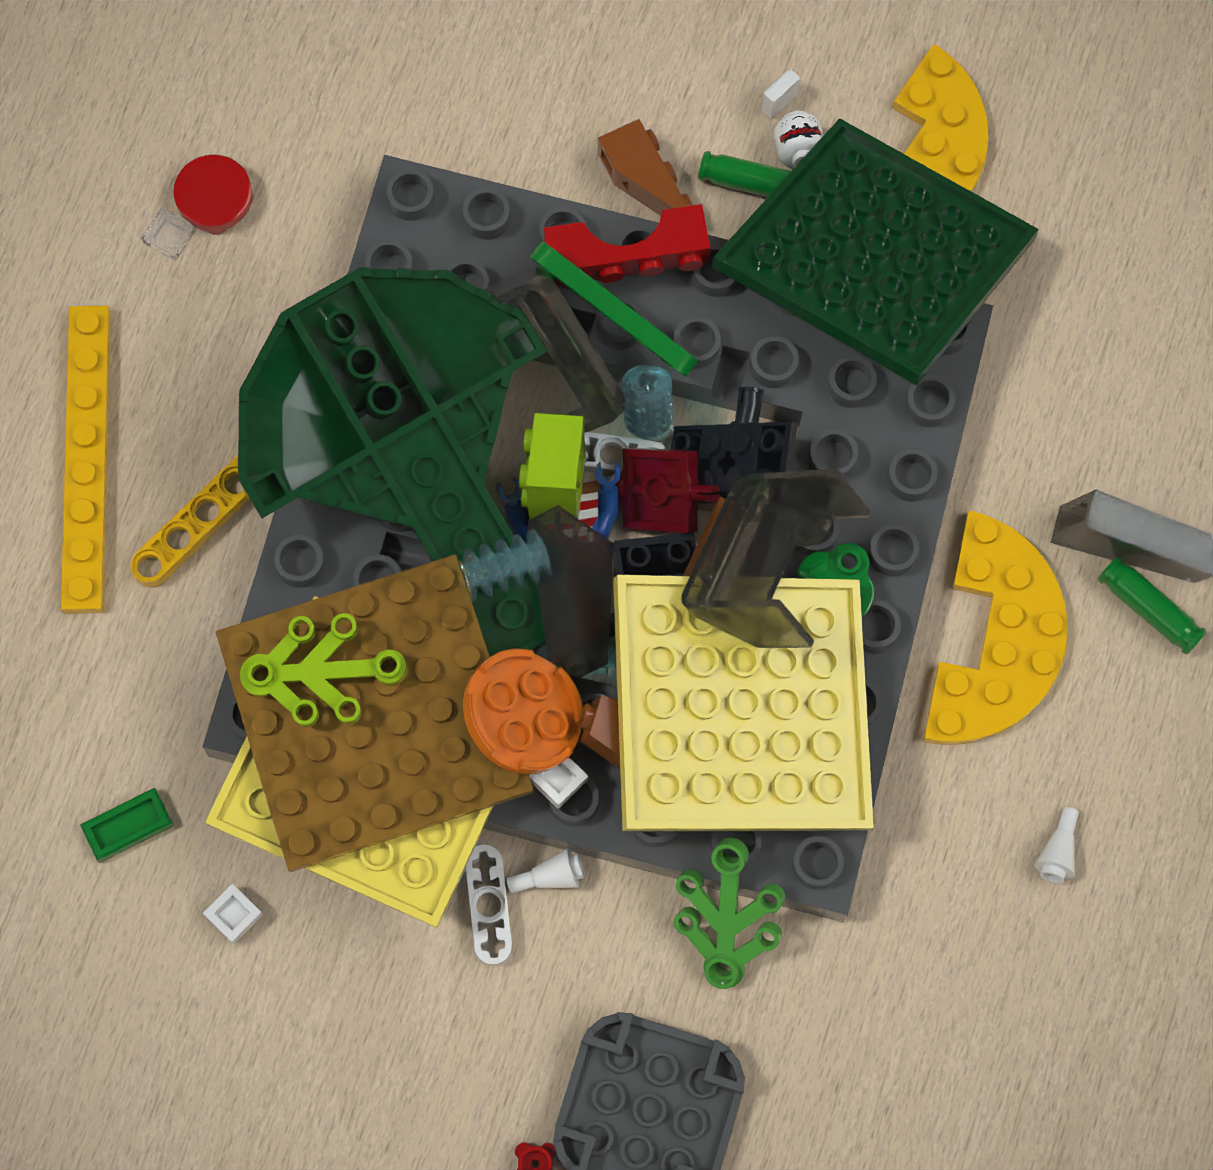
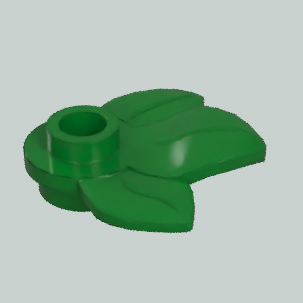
M844 543L834 548L832 552H815L807 556L800 564L796 574L801 579L860 580L862 618L867 614L872 605L875 588L867 576L869 557L866 551L859 545ZM850 556L856 560L857 565L853 569H846L842 566L841 560L844 557Z

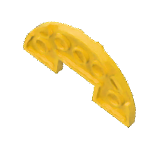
M933 44L893 102V109L922 126L904 154L972 192L982 172L988 149L989 135L985 107L968 73L946 51Z
M968 510L952 589L991 597L978 669L939 661L923 742L939 745L973 743L979 739H984L998 733L1001 734L1027 717L1048 693L1057 678L1066 651L1068 622L1065 601L1059 583L1047 561L1016 530L995 518Z

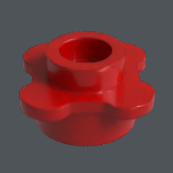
M526 1142L518 1144L515 1148V1155L518 1158L517 1170H552L553 1158L557 1154L555 1147L551 1143H544L542 1146H530ZM533 1160L539 1161L538 1168L531 1166Z

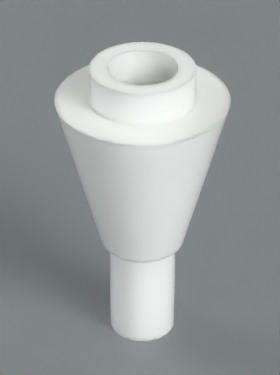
M1063 808L1057 830L1054 831L1034 864L1035 869L1040 872L1041 878L1051 883L1061 884L1065 880L1073 879L1075 876V837L1073 833L1079 812L1074 808Z
M567 848L532 868V871L507 877V884L510 893L533 887L579 888V879L585 878V872L580 855H572L570 849Z

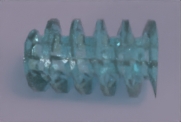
M648 364L635 366L626 372L621 383L626 429L632 435L639 438L661 442L669 436L674 426L671 374L660 366Z
M534 529L527 532L526 543L519 534L511 537L510 548L503 539L496 540L495 553L487 544H483L479 548V558L471 549H466L463 553V563L460 561V568L472 602L476 601L477 588H481L487 597H492L494 583H497L504 593L508 592L510 578H513L520 588L524 587V578L527 573H529L535 583L540 582L541 569H545L552 578V570L546 547L540 535Z

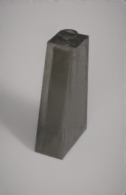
M1096 489L1059 507L1051 538V543L1109 560L1121 557L1124 564L1192 583L1213 577V535Z
M557 505L529 520L528 532L548 660L558 667L561 666L568 674L578 679L608 664L614 543Z

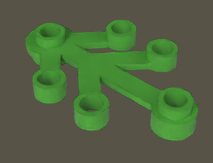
M736 838L721 840L711 857L713 866L721 873L719 907L702 888L704 879L697 870L687 869L683 871L676 881L678 893L688 898L698 910L693 907H683L674 918V927L680 934L686 935L705 958L703 965L705 977L712 986L719 989H727L739 984L745 974V964L763 951L774 950L782 939L781 928L776 923L768 921L759 926L753 939L734 950L736 934L766 913L777 912L785 900V893L780 886L767 884L761 889L757 899L737 912L739 872L747 863L749 852L746 845ZM727 848L734 850L739 857L730 856ZM684 879L692 880L696 888L688 887ZM765 894L775 896L777 903L769 902L765 898ZM701 914L718 933L717 945L699 927L702 922ZM682 917L690 918L693 925L685 924ZM762 932L771 933L774 940L765 939ZM719 962L728 965L731 970L723 969Z

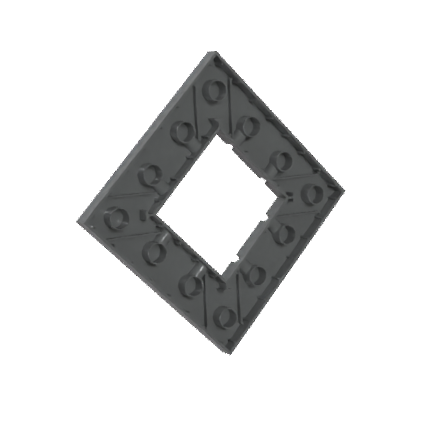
M384 155L348 274L359 267H371V269L449 270L464 281L477 288L486 290L495 298L512 307L515 306L526 313L547 349L546 353L534 359V361L736 411L738 388L745 386L755 387L764 390L760 411L761 418L777 422L793 421L798 423L797 427L799 428L795 440L786 506L783 513L776 514L760 578L801 579L796 573L800 564L807 556L815 552H832L834 548L844 543L859 545L866 551L869 557L867 576L873 583L875 590L872 605L867 614L862 618L872 807L874 808L994 305L984 303L916 386L713 268L714 256L729 240L708 235L711 248L709 263L703 264L702 267L696 270L668 269L652 277H643L640 274L628 275L613 283H603L600 280H595L699 361L686 378L573 291L561 288V286L551 287L549 273L529 258L539 242H544V227L584 222L589 231L601 241L612 245L626 246L646 239L656 229L659 222ZM297 498L274 512L240 623L311 601L314 596L318 598L432 561L411 527ZM850 556L844 557L841 560L842 566L846 569H853L857 565L856 560ZM226 669L202 747L208 757L234 763L247 734ZM568 674L579 691L583 708L586 703L592 704L600 695L618 700L617 686ZM582 728L578 742L573 750L574 752L569 758L588 775V781L559 809L531 783L534 793L495 805L483 828L563 850L569 848L571 852L678 879L683 871L694 869L703 876V886L720 890L721 873L712 864V853L721 840L736 838L746 845L749 852L748 861L739 872V896L755 900L765 885L776 884L785 893V900L781 907L842 923L849 913L868 830L623 831L620 769L580 741L584 730ZM727 848L730 856L739 857L734 850ZM684 879V881L695 884L690 879ZM765 894V898L769 902L777 903L775 896Z

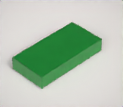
M153 788L80 824L96 860L101 863L173 827L174 824L157 789Z

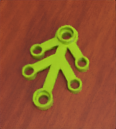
M341 613L333 618L330 632L300 664L283 665L300 644L310 642L315 636V627L312 621L305 616H297L291 620L288 626L289 633L268 655L256 654L249 657L243 663L240 670V681L247 692L259 697L273 696L292 713L294 721L299 726L311 727L319 718V711L316 705L310 700H300L284 683L302 682L335 711L341 723L351 725L356 723L361 717L362 710L358 701L352 697H345L326 680L375 677L382 685L395 686L406 677L407 665L404 657L395 650L381 651L374 659L326 662L345 641L353 639L358 631L354 617L347 613ZM341 621H349L352 624V629L346 634H341L337 631V625ZM301 623L307 624L310 627L308 634L303 637L294 634L296 626ZM387 659H392L397 663L396 669L391 673H385L381 670L382 663ZM261 667L268 669L269 674L265 680L256 681L253 678L256 669ZM345 704H352L356 707V712L352 717L345 718L341 716L340 710ZM302 707L312 708L313 715L310 719L304 721L298 718V711Z

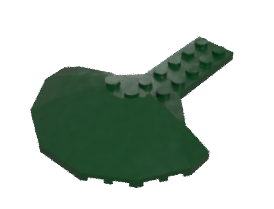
M359 267L281 312L239 390L238 481L260 518L268 516L299 498L411 527L432 562L456 554L489 657L509 649L531 650L568 628L484 486L512 373L547 352L526 313L515 306L512 307L495 298L486 290L477 288L464 281L449 270L371 269V267Z

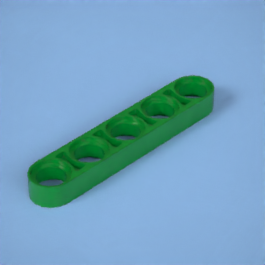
M540 241L530 254L529 258L684 377L687 378L699 361L545 242Z

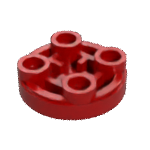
M216 154L204 155L187 163L177 175L173 189L174 200L183 219L193 227L205 230L212 235L222 234L228 228L240 222L249 211L254 198L251 182L245 169L235 160Z

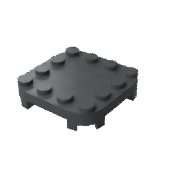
M617 1012L616 1014L602 1017L587 1029L581 1040L555 1124L553 1142L558 1161L566 1170H721L744 1093L745 1076L739 1059L730 1050L729 1046L716 1039L710 1040L634 1016L633 1013Z

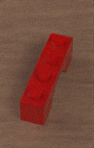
M702 204L662 210L660 221L652 234L638 243L626 246H617L601 241L589 231L584 222L544 227V242L592 279L600 280L603 283L617 282L623 279L624 276L640 274L643 277H652L661 274L664 270L679 268L682 271H692L702 267L703 264L709 263L711 248ZM549 274L551 287L561 286V288L569 289Z

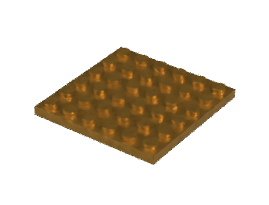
M456 554L215 631L289 872L534 793L529 775L508 771L489 760L472 740L465 723L463 697L467 682L477 667L490 657ZM341 613H347L354 617L358 631L353 639L345 641L326 662L374 659L381 651L395 650L404 657L407 665L406 677L395 686L382 685L375 677L326 680L345 697H352L358 701L362 710L361 717L356 723L351 725L341 723L335 711L302 682H287L284 684L300 700H310L316 705L319 711V718L311 727L299 726L294 721L292 713L273 696H254L245 690L240 681V670L243 663L249 657L256 654L268 655L289 633V623L297 616H305L312 621L315 627V636L310 642L300 644L283 665L300 664L330 632L333 618ZM341 621L337 625V631L341 634H346L352 629V624L349 621ZM304 623L297 625L294 634L299 637L307 635L310 629L309 625ZM387 659L382 663L381 670L385 673H391L396 669L397 663L392 659ZM263 667L256 669L253 678L256 681L265 680L269 674L268 669ZM345 704L340 710L341 716L345 718L352 717L356 712V707L352 704ZM305 706L298 711V718L300 720H308L313 715V709Z

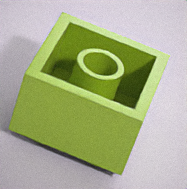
M535 413L533 428H526L524 435V452L527 454L526 464H521L520 469L521 506L528 508L530 523L578 527L586 459L584 416Z

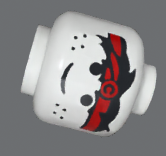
M793 111L786 114L775 126L773 136L780 162L786 167L794 169L824 136L821 121L816 116L804 111Z

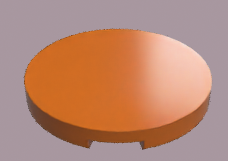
M509 649L491 656L472 673L464 691L463 714L472 740L489 760L508 771L531 775L553 769L574 752L573 750L578 742L581 731L578 724L583 711V703L575 683L561 666L557 668L545 658L534 654L532 650Z

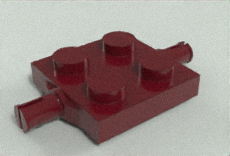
M637 447L622 448L623 469L620 480L614 485L618 488V495L623 507V528L679 533L698 532V502H717L720 494L707 493L720 492V489L717 485L698 484L697 451Z

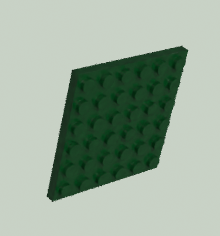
M839 118L714 256L712 267L917 386L1035 241L1039 229Z

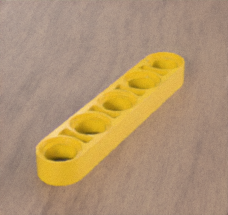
M238 455L135 553L130 567L138 583L150 588L164 583L250 500L245 491L232 494L225 489L228 478L238 475ZM210 502L218 506V515L212 521H201L197 517V509L203 503ZM184 530L189 533L190 541L183 549H173L168 545V538L174 531ZM147 558H156L161 562V569L154 577H144L139 573L140 564Z

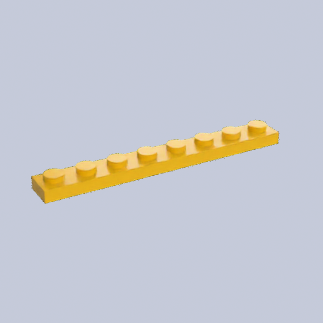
M108 305L69 306L61 611L63 614L104 613L111 310Z

